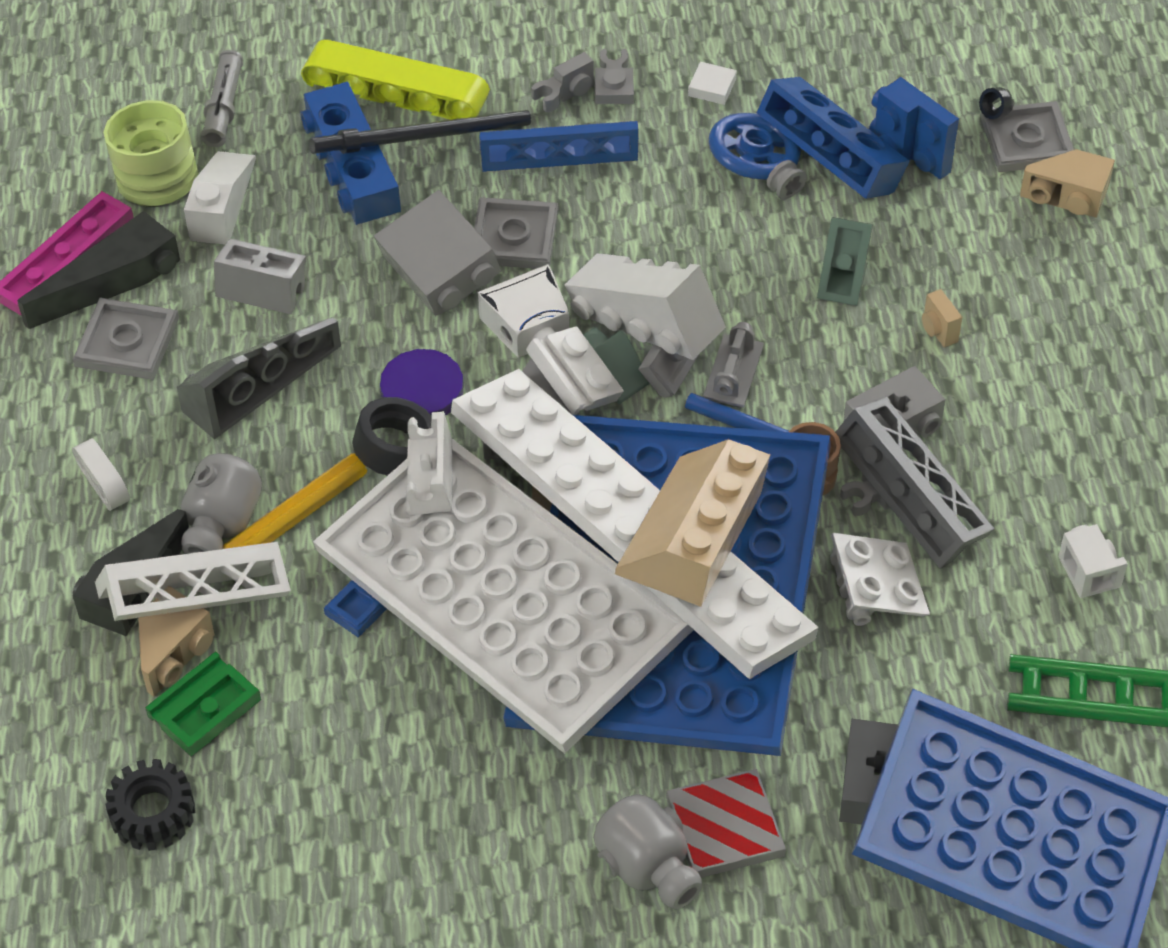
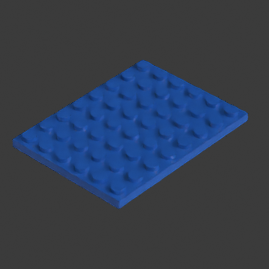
M573 415L659 490L663 487L679 457L728 439L770 454L761 495L731 552L804 614L831 446L830 435ZM552 503L551 514L617 564L619 563ZM693 630L585 735L781 756L798 651L749 679ZM506 706L503 717L506 727L535 730Z

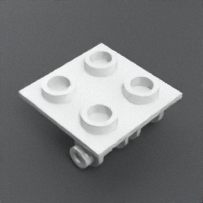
M840 533L831 534L834 547L832 548L833 553L830 555V561L837 573L836 581L840 587V594L843 598H847L845 601L847 618L853 620L855 625L862 626L869 623L874 611L914 616L930 615L907 543Z

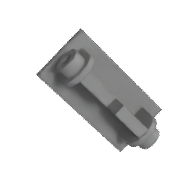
M739 322L731 328L729 335H723L703 395L704 398L744 408L764 347V342L755 341L753 327L749 323Z

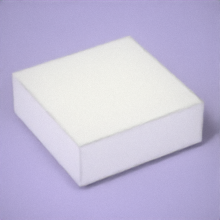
M700 61L688 87V96L725 105L736 81L737 70Z

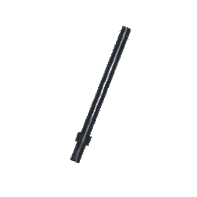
M528 110L360 132L356 128L339 130L337 135L310 138L309 148L312 154L339 150L342 154L359 152L361 147L528 126L531 124V114Z

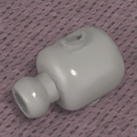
M217 453L206 456L198 463L183 496L180 509L186 512L188 524L191 526L182 536L181 546L185 554L220 550L223 548L222 538L235 537L246 529L262 490L261 476L249 462L231 454Z
M636 794L619 800L602 815L596 825L593 839L599 852L597 856L604 858L609 864L613 877L618 875L629 887L640 891L651 890L657 887L661 901L664 905L673 909H680L688 905L702 889V880L699 873L694 868L683 864L688 845L682 832L683 824L672 808L665 807L662 809L651 797Z

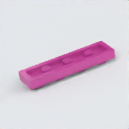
M101 191L0 281V303L21 315L17 302L19 298L133 219L132 208Z

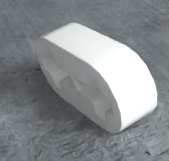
M93 438L72 448L79 468L109 511L130 501L128 490L121 476Z

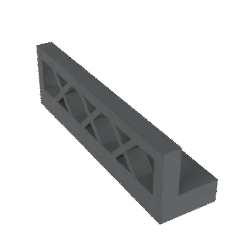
M886 397L855 408L835 431L839 436L841 448L940 569L953 562L968 545L988 537L994 530V527ZM880 414L890 428L881 425L874 415ZM902 448L910 451L917 461L908 458ZM929 481L937 484L945 495L936 492ZM957 515L966 518L974 529L968 531Z

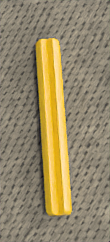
M351 453L225 543L223 549L273 542L367 473L366 466L355 453Z

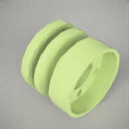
M154 100L132 103L116 111L107 121L103 133L119 193L127 201L140 206L164 205L185 196L191 190L193 181L199 173L184 113L176 105Z

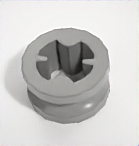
M786 160L779 163L771 171L767 179V186L771 191L776 192L781 200L785 201L801 191L805 185L807 175L803 170L797 169L793 161Z

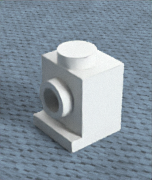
M1097 524L1077 526L1064 533L1058 557L1080 598L1117 589L1122 586L1128 563L1124 557L1117 558L1113 543L1109 539L1105 540Z

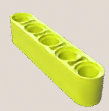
M325 39L318 41L301 70L303 80L311 87L315 84L326 88L348 81L353 93L360 95L359 98L383 104L387 101L395 103V107L420 112V110L432 112L431 115L450 120L478 116L490 91L487 82L473 73Z

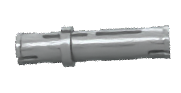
M225 50L220 54L211 99L205 103L203 113L206 120L201 133V140L210 147L223 146L226 141L228 123H231L234 119L235 107L233 101L240 70L243 66L242 55L234 50Z

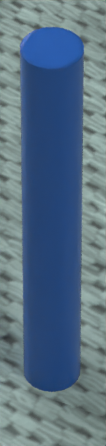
M690 393L685 404V408L734 428L789 432V430L694 393Z

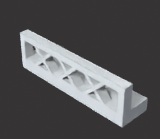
M278 542L108 564L104 566L95 581L99 599L109 598L114 621L284 597L291 592ZM272 572L275 585L261 586L250 578L267 575ZM236 581L231 591L218 592L208 585L209 583ZM240 585H242L243 587L246 588V589L237 590ZM168 586L172 588L193 587L188 597L178 599L164 591ZM197 591H199V592H201L202 594H204V595L194 596ZM145 592L150 594L143 604L124 606L123 595ZM154 597L160 600L157 602H151Z

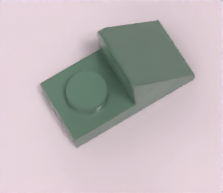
M836 217L831 218L817 294L818 299L857 306L868 264L866 260L873 224Z
M593 327L583 334L624 390L616 401L619 405L650 384L638 370L641 361L624 331L620 330L608 338L598 328Z

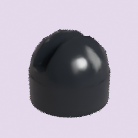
M993 87L982 92L979 99V107L986 118H1003L1013 110L1014 99H1012L1008 89ZM1001 101V106L995 109L993 104Z

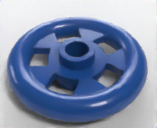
M755 113L728 115L716 122L709 133V148L715 159L729 171L743 177L767 180L771 171L779 163L790 160L797 165L800 160L801 148ZM735 130L740 135L734 139L727 133ZM774 146L784 147L785 154L774 153ZM735 149L740 157H737L729 150ZM766 160L769 161L768 164H758V163H756V162H762V161H766Z

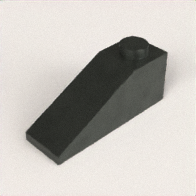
M175 510L94 562L86 576H81L73 589L72 596L79 619L124 636L128 635L138 618L114 621L109 598L99 599L95 581L104 566L108 564L179 555L182 550V536L189 528L185 511ZM145 592L123 595L124 606L143 604L150 594Z

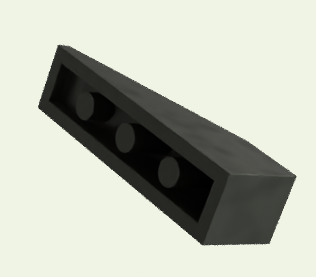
M142 211L19 298L17 302L24 325L28 329L34 328L96 304L99 298L109 299L150 283L161 274H168L180 261L176 236L145 211Z

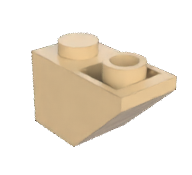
M1075 149L1029 164L1024 171L1020 196L1028 198L1037 204H1049L1067 209L1076 215L1085 214L1097 218L1110 184L1115 160Z
M171 586L164 590L176 599L186 597ZM201 608L138 618L141 671L147 692L155 697L164 686L171 687L180 678L183 667L195 655L201 656L209 649L215 635L209 611Z

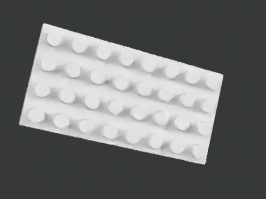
M452 439V511L417 515L407 514L406 459L313 541L317 552L564 754L694 630L646 586L616 575L615 569L618 564L454 439Z

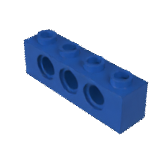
M801 77L771 80L756 112L865 199L886 196L895 192L910 162Z
M348 81L304 94L306 110L300 111V116L307 134L313 133L315 137L337 135L339 130L356 128L359 132L371 130ZM379 145L361 147L359 152L342 154L340 150L316 153L319 160L326 159L327 163L324 166L330 186L338 185L339 187L337 197L342 212L344 214L350 212L356 225L401 212L399 186Z

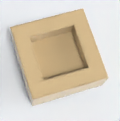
M942 289L927 294L925 310L922 314V323L925 331L931 337L936 336L944 348L957 343L963 317Z

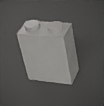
M437 190L373 235L383 257L435 317L455 308L462 299L479 287L490 283L497 274L502 272L493 248L440 190Z

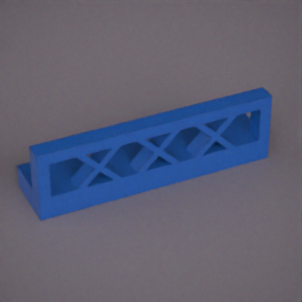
M629 121L480 132L482 172L637 161L638 122Z

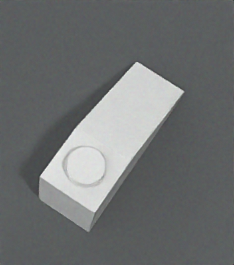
M217 151L194 179L184 208L190 241L226 245L228 240L231 239L255 164L256 155Z

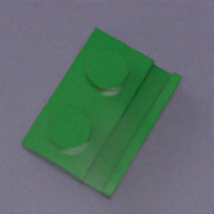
M215 651L145 708L148 718L152 721L155 720L160 725L161 730L192 757L261 701L259 689L231 664H226Z

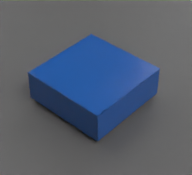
M353 580L324 607V613L327 617L358 638L387 610L385 606Z

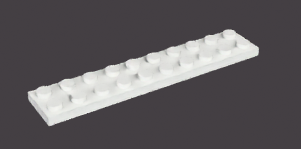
M520 369L453 399L451 413L616 561L619 562L660 492L657 487ZM731 551L701 607L647 587L749 679L813 642L819 627Z

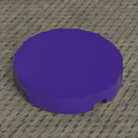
M415 349L401 353L388 362L381 373V397H398L413 401L426 409L431 416L432 412L444 411L446 416L451 412L453 399L463 395L464 380L458 363L447 354L433 349Z

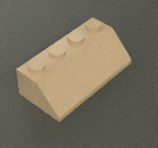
M728 439L679 457L619 561L615 574L701 607L761 495L770 454Z

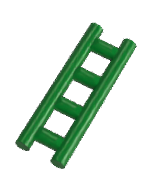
M1010 654L1008 672L1023 673L1022 694L1008 693L1007 711L1168 728V670ZM1041 675L1069 678L1068 699L1041 696ZM1087 680L1115 683V704L1087 701ZM1134 685L1161 688L1162 709L1134 706Z

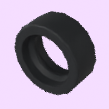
M382 397L369 402L360 412L352 440L355 455L371 470L388 476L407 459L408 447L388 444L378 438L372 430L394 428L408 434V421L411 417L417 420L419 428L429 429L432 428V416L426 409L413 401L398 397Z

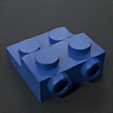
M902 77L888 86L878 89L871 102L872 106L877 109L876 117L869 126V130L908 160H914L920 170L924 172L929 171L940 180L951 173L959 118Z

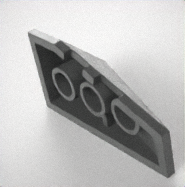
M331 317L209 363L197 373L189 375L182 384L177 386L182 412L215 440L341 347L338 321Z

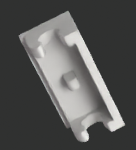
M444 411L432 412V428L429 429L419 428L414 417H411L408 421V434L410 438L408 439L406 511L408 515L452 511V437Z

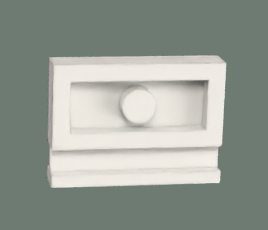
M577 326L546 335L542 340L535 338L526 348L527 353L572 415L578 414L583 409L588 411L615 402L624 392Z

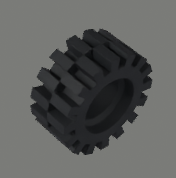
M153 759L152 767H146L145 760L136 761L138 770L132 771L129 765L121 769L124 779L122 780L115 775L110 781L113 790L107 789L106 791L107 803L105 805L114 833H118L119 839L124 844L130 840L132 848L140 850L142 843H146L148 851L157 850L156 842L162 840L166 848L173 845L171 836L175 834L181 839L186 834L184 825L191 828L194 821L192 813H195V802L190 783L187 781L185 773L182 770L177 772L176 765L170 762L163 769L161 759ZM160 793L168 798V806L157 815L141 817L133 812L135 802L145 794Z

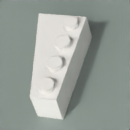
M597 253L564 284L572 300L570 304L573 311L582 319H591L605 325L612 331L622 330L642 343L649 342L662 347L670 354L676 353L691 360H694L726 328L701 266L697 264H690L686 269H681L678 262L667 261L661 267L655 266L652 259L642 258L637 263H633L629 257Z

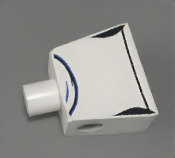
M548 264L478 292L480 319L517 357L528 354L526 348L533 339L538 338L542 340L546 335L569 328L568 308Z

